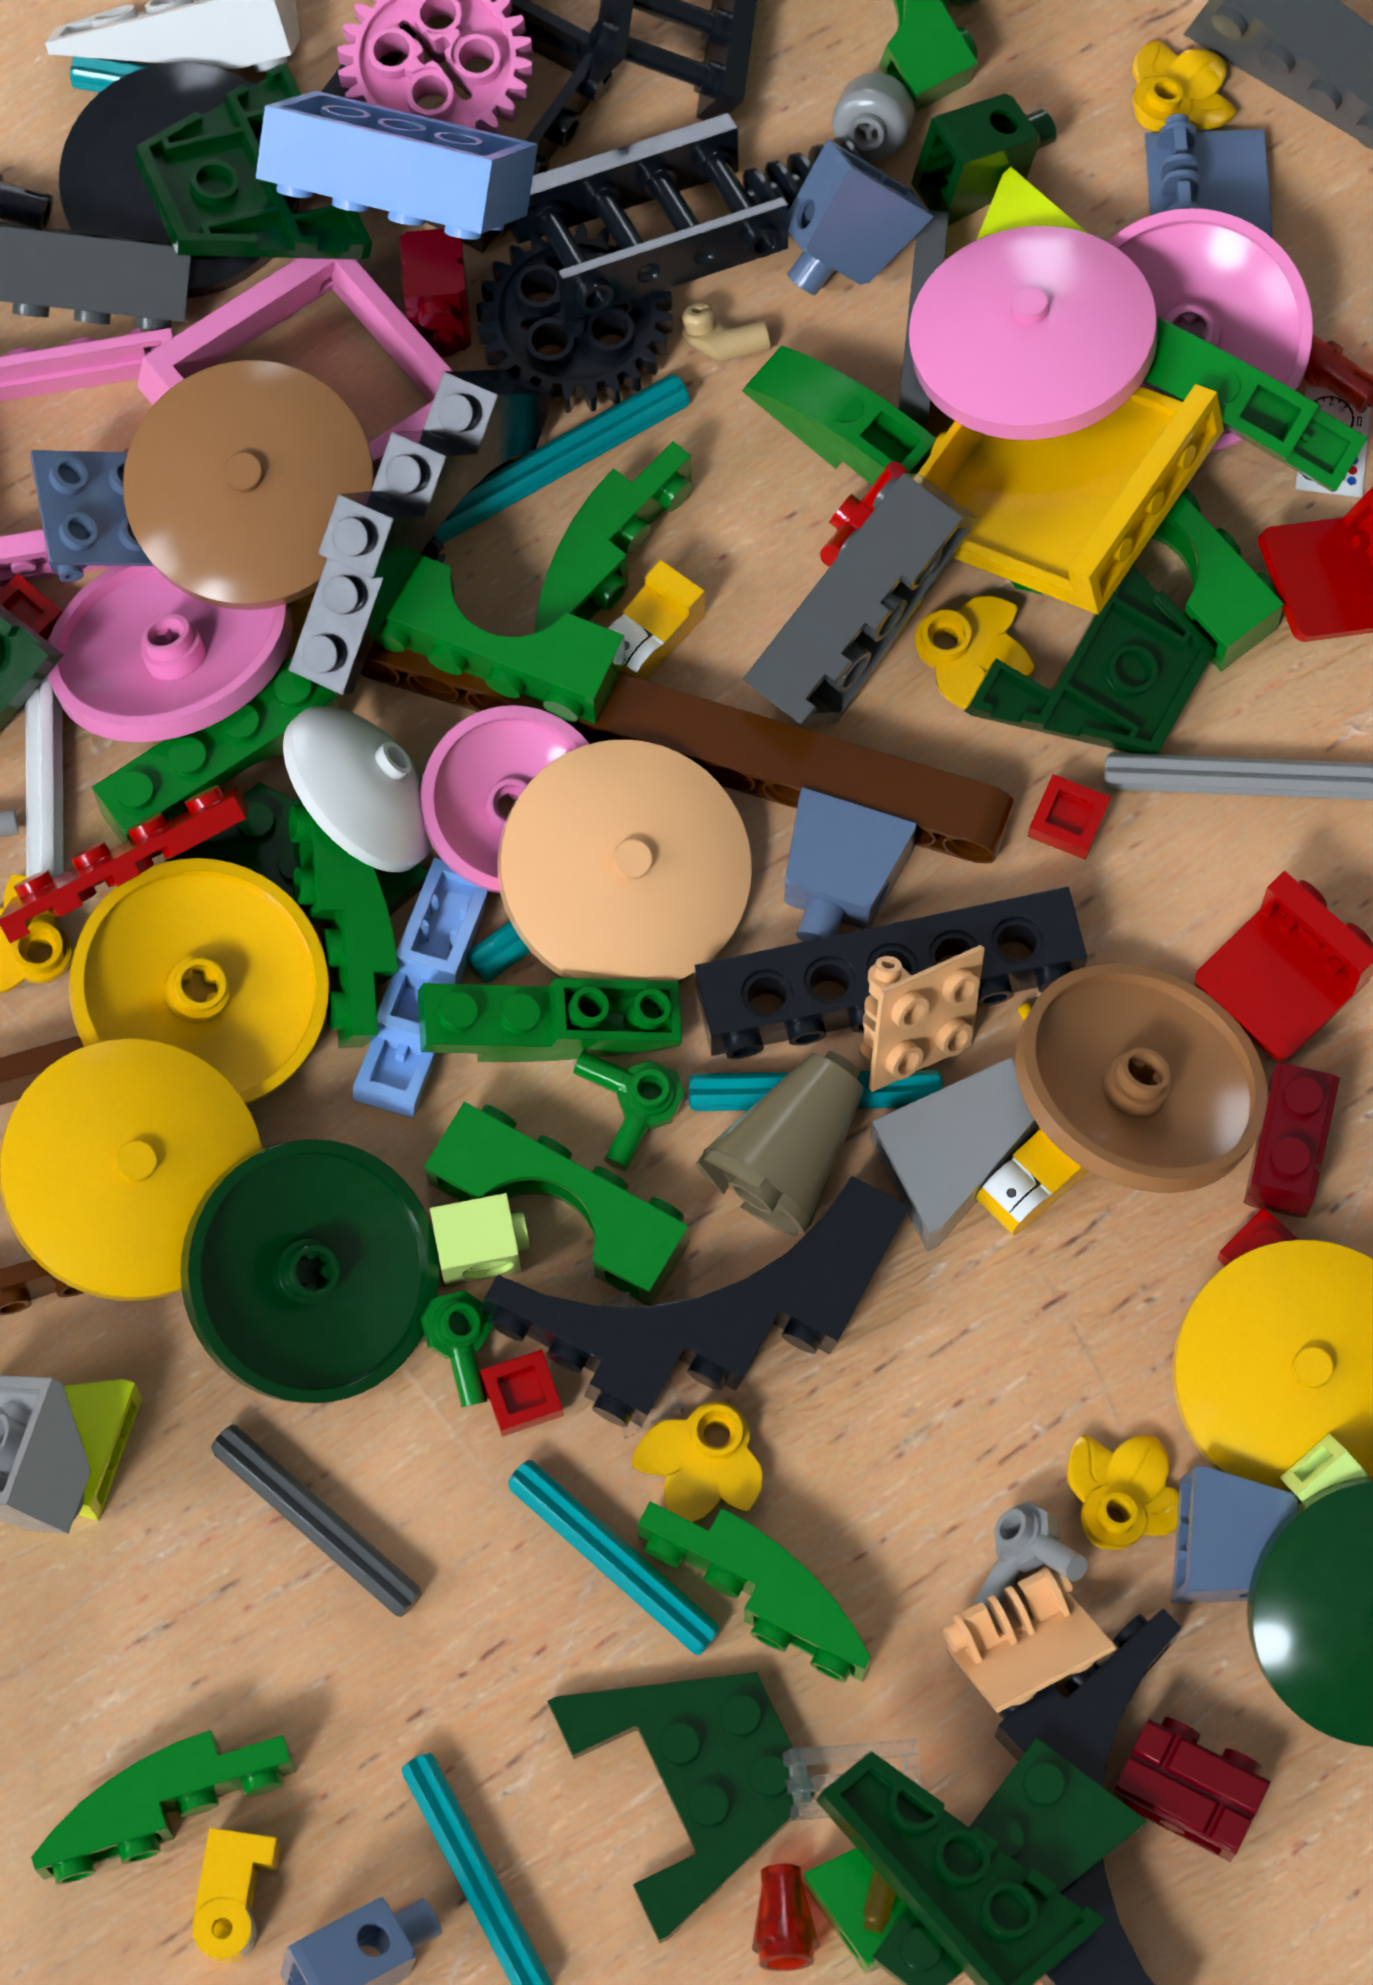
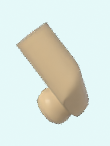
M693 304L683 312L682 320L684 325L681 331L686 342L716 361H727L771 349L764 321L730 329L715 319L712 308L707 304Z

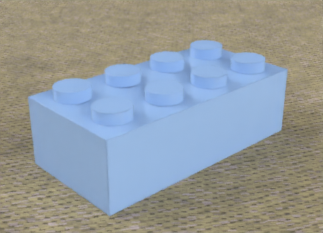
M313 91L265 105L256 179L276 183V191L286 196L310 198L313 196V193L333 197L332 205L339 209L364 212L368 211L369 207L389 211L388 219L393 222L418 226L423 225L426 220L445 225L444 233L447 235L474 240L480 239L482 233L490 230H503L505 224L527 216L538 144L320 91Z

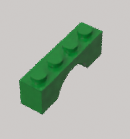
M892 0L897 13V32L887 43L879 67L883 74L892 75L905 85L912 95L915 112L968 85L978 64L976 60L978 58V51L975 42L964 27L957 28L946 10L948 9V0Z
M1185 487L1151 538L1173 550L1186 566L1191 578L1193 592L1186 602L1184 615L1215 648L1210 661L1222 672L1277 630L1284 603L1278 598L1272 580L1262 572L1256 574L1241 558L1240 548L1233 537L1222 528L1216 530L1204 518L1198 501Z
M420 554L388 610L374 640L376 643L394 652H404L405 649H409L428 657L429 662L433 666L448 674L461 675L464 671L485 680L492 690L503 696L519 698L520 695L541 702L548 712L563 720L577 721L578 718L596 724L626 661L624 635L567 612L549 627L526 636L507 637L486 632L471 623L458 608L454 600L455 591L451 566Z
M291 657L281 664L274 677L263 690L235 713L197 732L163 740L92 786L102 816L120 841L124 843L131 839L127 831L128 829L153 815L162 813L165 821H168L189 811L184 802L199 792L215 785L220 787L230 778L254 764L272 758H284L283 739L289 723L302 711L310 707L328 706L340 708L335 693L324 686L289 671L288 669L293 658Z
M463 1102L424 1165L428 1184L460 1202L507 1193L508 1199L521 1195L536 1194L550 1196L567 1203L581 1214L593 1233L595 1239L593 1253L595 1277L646 1306H652L690 1243L689 1225L682 1222L684 1215L677 1208L659 1198L651 1197L647 1203L627 1192L628 1184L618 1175L603 1167L595 1166L591 1172L571 1161L572 1153L557 1141L540 1135L535 1141L515 1130L517 1123L501 1110L490 1105H484L479 1110Z

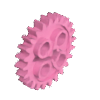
M373 0L375 5L373 8L360 3L355 4L356 19L361 25L344 24L342 28L344 39L349 45L337 48L339 63L346 66L338 70L341 87L350 88L345 93V98L499 135L498 116L515 122L517 119L516 106L511 100L527 101L528 88L522 80L533 78L532 61L525 59L533 53L531 38L521 36L526 31L523 15L509 17L513 11L512 0H496L494 2L493 0ZM443 15L454 20L450 26L439 30L425 25L429 19L435 16ZM402 25H409L418 35L420 43L416 39L414 40L406 31L400 29ZM423 48L433 60L425 64ZM390 52H399L407 56L406 60L397 66H386L379 62L384 55ZM477 58L486 59L492 63L489 69L479 73H473L463 68L467 62ZM445 60L449 78L444 73V70L438 65L444 62ZM451 81L472 97L469 100H463L454 91ZM427 95H438L446 99L444 104L436 109L427 110L417 105L421 98Z

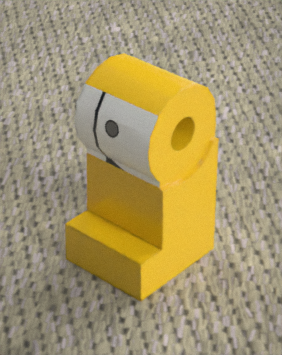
M659 560L645 577V586L623 610L622 616L615 620L608 628L624 635L626 661L620 673L645 681L651 677L705 617V591L662 560Z
M1041 1128L1013 1154V1158L989 1178L975 1198L1013 1236L1028 1227L1089 1172L1064 1154L1046 1136Z
M209 1828L192 1930L197 1947L212 1960L220 1963H235L244 1959L253 1950L257 1940V1925L251 1913L259 1869L278 1872L282 1844L276 1837Z

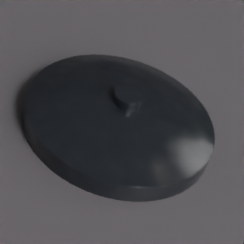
M172 62L139 69L123 76L103 89L78 116L69 132L61 155L59 168L60 198L71 230L92 233L94 237L106 238L107 235L171 243L136 166V146L196 111L204 115L225 103L226 94L243 84L248 89L253 87V85L234 73L218 67L191 62ZM262 129L253 131L259 145ZM283 195L291 213L296 214L299 198ZM191 256L187 298L206 296L233 287L258 271L272 257Z

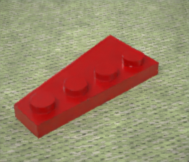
M219 785L212 786L184 802L189 811L168 821H165L162 813L153 815L127 830L131 837L130 840L110 850L105 841L97 843L71 858L74 868L53 878L48 869L16 884L14 889L17 896L10 900L0 916V926L9 943L11 944L30 934L28 926L33 917L48 910L51 916L57 915L60 918L81 907L84 901L97 893L95 886L106 882L108 888L118 887L154 865L152 858L162 853L165 859L173 858L246 819L250 808L239 787L237 786L223 793Z

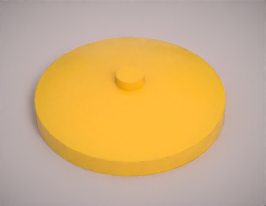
M190 858L163 862L150 867L130 881L118 887L116 886L102 899L86 921L78 938L69 972L70 1007L74 1024L84 1047L107 1040L126 1038L158 1041L179 1047L196 1055L220 1072L233 1085L246 1106L264 1099L279 1089L299 1069L314 1047L321 1032L328 1005L329 980L324 951L317 933L302 909L285 891L266 877L246 867L216 859Z
M127 1038L107 1040L77 1049L60 1058L46 1068L23 1093L8 1121L1 1143L0 1194L4 1210L18 1240L29 1255L52 1276L81 1292L104 1299L117 1301L153 1300L182 1291L180 1269L184 1239L190 1220L206 1191L229 1167L245 1156L262 1149L257 1127L244 1100L233 1085L210 1064L188 1051L163 1042Z
M1318 1240L1281 1241L1254 1249L1236 1258L1218 1271L1195 1296L1184 1315L1176 1337L1172 1360V1381L1176 1404L1184 1427L1203 1457L1216 1470L1293 1493L1280 1477L1325 1436L1330 1434L1351 1454L1369 1476H1373V1259L1351 1248Z

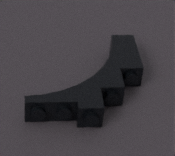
M504 369L443 372L424 429L391 433L372 490L369 492L338 494L318 552L319 555L326 557L327 560L288 669L289 671L341 695L353 693L370 648L388 610L420 554L448 515L464 496L488 473L515 455L536 450L556 392Z
M851 1176L826 1215L787 1253L747 1279L704 1296L648 1307L595 1306L544 1295L497 1275L485 1296L481 1311L491 1316L488 1323L501 1334L516 1341H523L525 1336H528L547 1346L549 1349L546 1355L560 1366L576 1373H581L584 1367L593 1371L595 1374L584 1395L595 1402L592 1410L615 1425L627 1427L631 1421L642 1427L678 1360L689 1365L687 1373L703 1385L715 1390H722L724 1385L736 1391L772 1324L783 1329L781 1336L794 1347L811 1354H816L818 1349L830 1355L909 1206Z
M1163 1608L1150 1621L1140 1613L1112 1640L1119 1648L1116 1653L1102 1666L1095 1661L1090 1668L1074 1674L1067 1681L1064 1687L1071 1693L1067 1699L1051 1684L1036 1692L1027 1702L1006 1708L998 1713L1004 1720L998 1725L995 1738L1019 1761L1037 1737L1100 1786L1104 1787L1106 1762L1120 1718L1141 1680L1176 1641L1182 1627ZM1103 1858L1100 1863L1079 1880L1077 1879L1061 1894L1082 1909L1088 1906L1106 1919V1922L1040 1980L1043 1985H1155L1145 1973L1120 1924L1106 1876Z

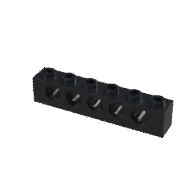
M1069 886L694 965L695 989L711 1056L726 1054L730 1059H741L763 1051L764 1045L789 1040V1044L794 1046L808 1045L825 1038L826 1032L851 1027L853 1032H864V1005L866 998L870 995L868 971L871 966L876 964L877 959L883 956L897 958L901 962L902 967L909 974L914 975L937 965V961L944 956L959 955L981 945L985 950L977 1005H997L1011 999L1014 992L1038 988L1039 992L1042 993L1058 978L1086 965L1087 953ZM1008 942H1019L1028 947L1032 955L1024 960L1015 961L1006 958L999 948ZM834 981L840 984L846 993L835 1000H824L819 998L812 989L820 982ZM771 994L778 997L784 1005L778 1011L766 1014L756 1011L750 1005V1002L759 995Z

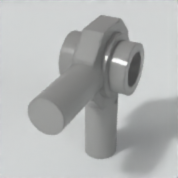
M1027 1501L1007 1510L998 1519L995 1526L996 1555L999 1558L973 1602L976 1604L982 1602L987 1607L988 1612L991 1613L986 1598L994 1595L1002 1606L1006 1599L1004 1589L1008 1586L1013 1587L1022 1571L1026 1573L1045 1564L1070 1581H1078L1085 1575L1088 1569V1562L1086 1558L1059 1542L1058 1519L1039 1506Z

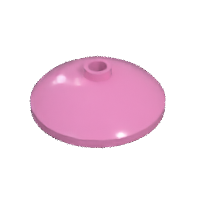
M528 706L493 707L479 711L456 724L446 733L433 750L426 764L420 786V802L424 828L439 857L450 869L466 881L485 890L500 893L497 860L502 830L507 817L499 812L498 800L501 798H511L516 801L529 782L547 765L567 752L590 743L580 732L563 719L549 712Z

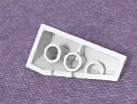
M151 0L145 4L146 10L136 13L134 5H122L58 26L47 39L45 45L50 55L151 63L191 62L227 69H238L253 65L256 72H262L289 61L287 56L292 55L300 41L296 0Z

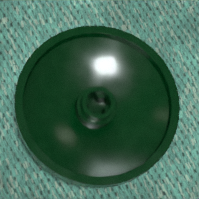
M318 1139L289 1141L262 1148L245 1156L229 1167L206 1191L196 1207L185 1235L181 1254V1289L185 1309L198 1340L214 1362L231 1378L261 1395L277 1400L297 1403L334 1402L361 1394L380 1384L391 1376L415 1350L424 1335L420 1317L431 1299L437 1297L439 1282L438 1251L430 1220L421 1202L405 1180L389 1165L374 1155L345 1143Z
M1365 1476L1336 1483L1317 1492L1293 1509L1276 1527L1262 1549L1253 1570L1248 1593L1247 1623L1250 1642L1259 1668L1281 1701L1299 1718L1318 1731L1347 1743L1373 1747V1476Z

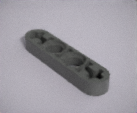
M929 210L934 217L916 235L899 399V410L921 427L927 429L930 398L921 387L914 370L909 343V324L913 305L920 290L931 274L944 262L949 211Z

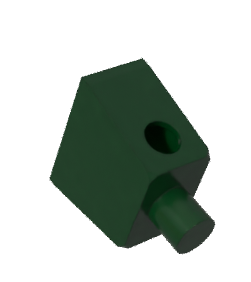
M1007 94L998 95L935 116L931 119L911 184L929 210L949 211L948 226L991 204L1002 174L1010 167L1027 179L1037 150L1056 141L1057 131L1054 121L1044 109H1039L1025 115L1013 96Z

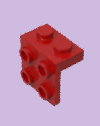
M1373 487L1343 518L1270 526L1259 535L1258 545L1278 598L1284 603L1283 611L1291 633L1297 640L1310 642L1373 633Z
M1284 870L1267 887L1260 910L1197 970L1194 983L1196 987L1206 992L1232 1015L1246 1034L1273 1059L1285 1062L1290 1060L1369 982L1373 973V942L1357 925L1350 922L1344 924L1327 909L1325 898L1312 884L1305 880L1297 882Z

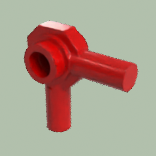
M889 462L861 501L851 493L828 522L837 531L820 551V558L826 566L830 567L833 564L847 538L855 530L861 528L875 510L873 502L882 487L891 478L897 477L899 479L903 473H908L903 465L897 462Z

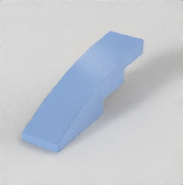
M434 857L396 951L398 972L391 977L377 1012L378 1036L371 1041L353 1085V1101L412 1118L415 1116L438 1054L421 1052L417 991L423 983L462 984L468 966L467 954L475 945L491 891L477 887L457 875L442 859Z

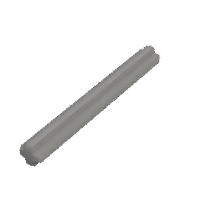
M1111 752L1107 754L1104 766L1105 785L1107 788L1115 790L1373 800V763Z

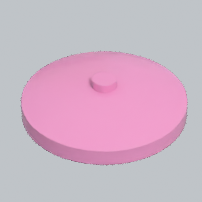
M1187 208L1169 210L1145 217L1130 224L1107 241L1127 255L1146 278L1153 294L1157 317L1222 349L1293 390L1297 391L1308 367L1312 349L1313 322L1310 300L1298 269L1288 254L1267 233L1239 217L1224 212ZM1144 383L1140 385L1143 388L1157 392L1156 390L1152 389ZM1224 430L1209 454L1235 447L1245 442V440L1228 430Z
M1029 226L1000 231L978 239L955 252L931 274L923 285L913 305L909 324V343L914 370L921 387L935 406L948 417L971 430L989 436L1013 440H1039L1067 435L1087 428L1112 414L1136 392L1148 374L1154 360L1158 337L1153 294L1146 278L1135 263L1121 250L1094 235L1054 226Z
M113 566L88 583L69 602L59 616L48 642L62 652L64 656L47 675L63 710L80 727L93 734L125 742H153L181 737L207 728L227 718L250 702L270 682L280 668L291 643L293 632L291 607L289 603L256 610L219 607L200 601L181 591L164 578L154 566Z

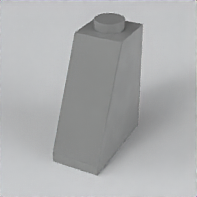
M1012 1057L872 1121L870 1141L901 1202L909 1206L907 1213L927 1252L938 1247L975 1205L977 1202L975 1198L983 1185L997 1170L1013 1158V1154L1037 1132L1038 1124L1024 1102Z

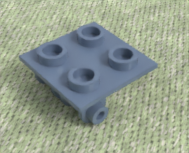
M1173 114L1165 119V125L1160 129L1159 133H1145L1150 216L1174 209H1209L1239 217L1255 225L1271 238L1273 237L1264 129L1196 131V127L1189 123L1187 115Z
M32 450L30 452L49 565L53 572L58 573L60 581L74 582L80 580L84 576L83 569L87 565L153 566L139 546L126 514L123 496V475L127 452Z

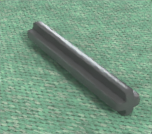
M229 1425L217 1436L211 1446L214 1456L395 1616H404L416 1605L422 1595L420 1587L237 1425Z

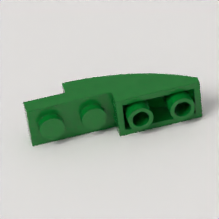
M1156 316L1158 329L1156 352L1150 370L1142 383L1162 395L1181 402L1185 400L1195 384L1216 391L1224 430L1232 432L1331 492L1338 490L1368 437L1318 408L1319 404L1271 376Z
M782 345L742 390V392L832 467L837 469L844 462L871 485H873L889 462L900 463L907 469L908 473L917 474L930 457L933 444L937 439L909 416L862 384L810 356Z
M672 441L633 482H630L613 468L591 492L572 519L546 573L538 602L534 633L549 627L566 612L589 621L600 609L609 611L622 599L629 585L627 582V554L633 553L643 544L651 531L652 526L650 524L665 509L669 512L677 509L685 501L692 489L691 455L677 443Z
M298 797L296 805H291L288 816L289 837L292 843H299L300 867H296L293 873L294 901L298 905H303L304 913L311 924L329 923L330 929L324 930L322 937V948L327 967H333L334 992H329L326 1013L330 1030H337L338 1048L364 1047L378 1036L375 985L384 984L398 972L395 939L387 904L375 869L359 861L336 844L316 823Z
M554 978L549 986L423 983L417 991L421 1052L477 1054V1062H536L575 1060L579 1058L582 1051H587L597 1057H608L676 1047L682 1043L678 981Z
M649 1501L637 1524L638 1537L646 1542L644 1547L646 1553L674 1568H679L682 1561L700 1569L706 1573L703 1581L725 1595L738 1598L742 1591L751 1595L744 1608V1622L753 1626L750 1634L763 1644L782 1652H786L788 1646L791 1645L813 1656L810 1665L834 1680L846 1682L850 1675L862 1682L864 1681L869 1671L871 1657L855 1627L832 1595L786 1549L753 1525L723 1508L720 1509L712 1527L708 1531Z
M211 1730L173 1743L123 1770L81 1801L51 1831L31 1856L34 1870L44 1880L54 1877L56 1884L60 1885L85 1879L96 1872L94 1864L120 1856L123 1864L151 1858L161 1852L159 1843L174 1839L168 1812L178 1810L180 1817L194 1816L219 1806L217 1797L243 1789L245 1796H256L282 1787L284 1785L282 1776L296 1772L289 1745L284 1736L281 1735L221 1754L218 1742Z

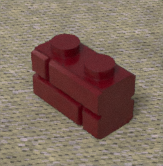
M444 229L405 231V234L400 236V250L407 319L441 358L466 350L472 344L462 238L447 235L444 233Z
M1276 1063L1268 1086V1099L1262 1129L1256 1141L1243 1201L1244 1204L1259 1209L1264 1207L1268 1211L1293 1217L1307 1218L1317 1191L1320 1176L1319 1170L1323 1162L1340 1077L1286 1063Z
M1164 1717L1161 1725L1148 1719L1111 1794L1141 1817L1231 1862L1242 1844L1271 1781L1258 1775L1262 1766L1249 1756L1229 1748H1225L1222 1756L1197 1744L1201 1735L1190 1726L1169 1717Z

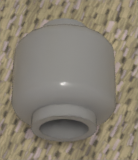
M879 72L860 75L848 83L834 109L832 127L835 138L839 136L848 138L865 161L873 162L887 159L899 151L912 127L915 114L912 95L905 85L892 75Z

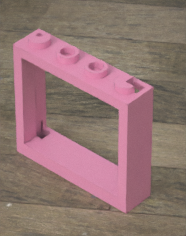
M297 258L143 356L137 387L149 402L154 405L162 395L186 377L212 367L333 289L430 401V403L368 443L373 457L376 477L391 433L424 429L443 372L452 370L355 259Z
M137 328L128 332L125 336L101 340L91 337L77 338L68 342L65 346L42 350L28 347L14 349L5 356H0V402L138 379L143 356L173 338L172 329L166 328L142 332L141 328ZM43 529L0 536V586H5L18 573L28 582L59 577L58 573L53 572L49 565ZM87 565L83 572L111 568L113 566Z

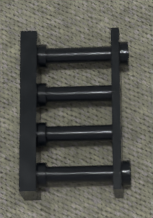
M601 0L598 21L594 24L587 43V52L593 55L589 79L601 83L625 60L694 85V91L699 94L696 118L707 120L726 113L730 114L744 101L757 0H712L710 10L682 0ZM636 9L701 33L702 40L706 42L704 61L699 62L629 36L632 10Z
M729 113L534 175L527 216L510 222L509 229L518 244L530 241V233L532 232L537 233L540 237H546L564 269L558 271L560 312L566 323L788 249V204L781 197L755 206L735 173L739 172L738 127ZM711 181L731 214L700 224L680 191ZM656 199L676 232L644 242L624 209ZM601 218L620 250L588 261L570 232L569 227Z

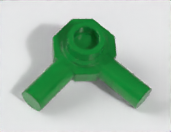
M582 1051L573 1070V1074L617 1094L624 1120L604 1157V1161L622 1171H627L647 1130L672 1123L685 1098V1092L678 1073L651 1060L626 1070L587 1051Z
M466 1291L432 1298L420 1317L427 1347L445 1359L450 1358L462 1408L487 1402L475 1352L480 1350L490 1330L494 1329L488 1323L491 1316L481 1311L483 1302Z

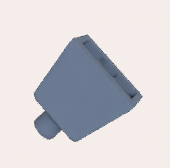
M828 140L788 211V232L803 250V253L788 271L787 275L796 285L812 295H816L835 270L860 285L869 283L934 216L909 187L833 141Z
M802 787L798 800L784 891L785 903L805 910L796 936L802 942L835 936L841 922L861 929H868L912 854L915 845L917 823Z
M1195 1465L1180 1478L1172 1603L1248 1601L1249 1586L1259 1555L1276 1527L1299 1505L1298 1497L1291 1492L1206 1466Z
M381 1897L287 1946L280 1976L285 1985H395L410 1975L417 1958L414 1950L441 1935L442 1929L434 1911L424 1898L393 1914L387 1902ZM365 1945L372 1946L380 1952L381 1956H369L359 1947Z

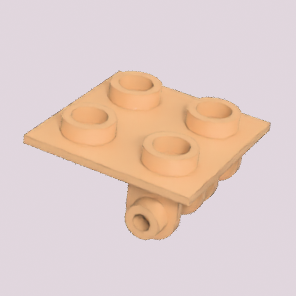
M983 946L974 947L914 975L909 974L902 967L901 962L891 956L880 957L877 959L876 964L870 967L868 971L870 995L866 998L864 1005V1037L860 1044L859 1054L865 1061L866 1067L870 1069L868 1089L871 1092L898 1080L906 1079L916 1071L922 1070L945 1058L958 1055L963 1050L972 1046L985 950Z
M1044 1567L1039 1572L1017 1583L1025 1605H1023L1012 1586L1006 1587L1004 1593L1012 1611L1008 1614L1005 1613L994 1595L986 1598L994 1619L993 1622L987 1607L980 1602L952 1616L953 1624L943 1628V1633L949 1644L946 1646L947 1651L996 1713L1010 1706L1027 1702L1036 1692L1070 1674L1087 1670L1096 1660L1116 1650L1110 1639L1069 1594V1592L1073 1591L1070 1580L1055 1570L1050 1572L1047 1567Z

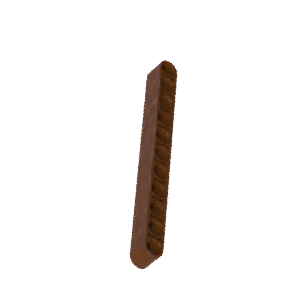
M375 641L370 648L361 671V675L374 681L476 712L493 707L512 705L528 706L548 712L541 702L520 695L519 698L503 696L492 690L485 680L464 671L461 675L448 674L433 666L429 662L428 657L409 649H405L404 652H394L382 647ZM619 673L596 724L578 718L577 721L564 720L580 732L590 744L608 740H637L661 745L677 751L696 762L723 787L797 809L799 795L803 787L917 823L915 845L975 863L988 864L996 860L1015 804L1014 799L1007 792L990 784Z

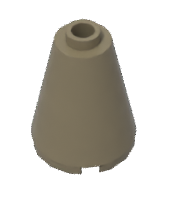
M828 1051L825 1057L819 1054H810L704 1149L703 1154L696 1163L700 1172L722 1194L730 1187L733 1192L744 1200L741 1208L752 1216L788 1235L796 1236L798 1232L803 1235L812 1224L863 1095L864 1088L857 1080L860 1075L859 1069L848 1059L833 1051Z

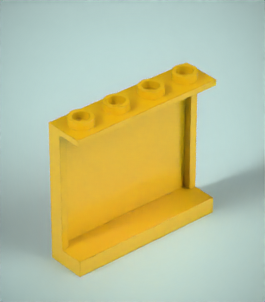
M1195 384L1185 400L1181 402L1139 386L1136 392L1120 408L1101 421L1067 435L1039 440H1013L989 436L971 430L954 421L947 432H942L937 437L930 457L917 473L980 518L953 558L1099 615L1224 432L1218 394L1216 391Z

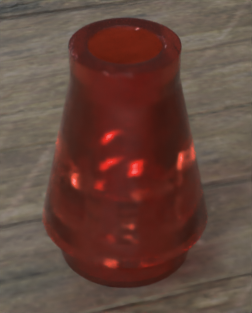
M794 1864L766 1866L761 1869V1890L752 1950L759 1954V1965L766 1970L794 1971L807 1968L814 1963V1950L820 1946L803 1887L801 1867Z

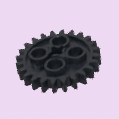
M585 224L578 225L574 238L588 261L620 250L617 245L615 247L610 245V235L607 228L604 227L597 238L592 240L587 239ZM532 232L530 233V251L525 252L514 244L509 246L512 265L494 261L492 267L493 277L496 281L482 282V298L485 301L477 303L476 306L478 322L483 323L477 326L479 343L488 345L485 348L488 366L500 364L498 370L504 369L556 392L555 396L563 397V406L566 413H571L576 398H584L591 412L596 411L598 404L597 395L603 393L613 403L618 404L620 403L619 386L622 384L636 392L641 390L639 370L647 374H657L658 358L655 354H668L669 337L665 334L673 332V314L668 313V311L672 310V295L670 291L662 290L598 313L579 318L580 320H572L565 323L560 312L558 271L564 269L549 242L545 243L537 233ZM536 292H546L552 295L551 298L542 302H535L527 298ZM624 306L628 308V310L624 311L620 309V307ZM526 324L530 328L524 329L522 326ZM607 334H616L624 338L616 344H604L598 341L601 336ZM547 345H557L564 349L555 355H544L538 352L540 348Z

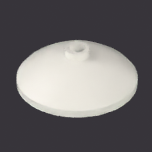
M314 706L305 709L289 723L284 733V760L295 791L321 829L347 853L373 868L386 872H404L420 863L430 852L432 844L423 824L420 802L422 777L404 748L384 730L348 710L328 706Z

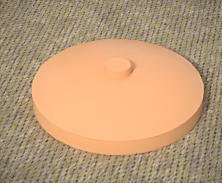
M608 740L588 744L567 752L542 769L525 787L508 814L502 830L497 860L498 882L502 901L511 924L520 939L544 965L564 978L678 982L695 973L694 965L712 960L734 934L747 905L752 876L751 851L744 823L733 801L719 782L704 768L681 753L661 745L637 740Z

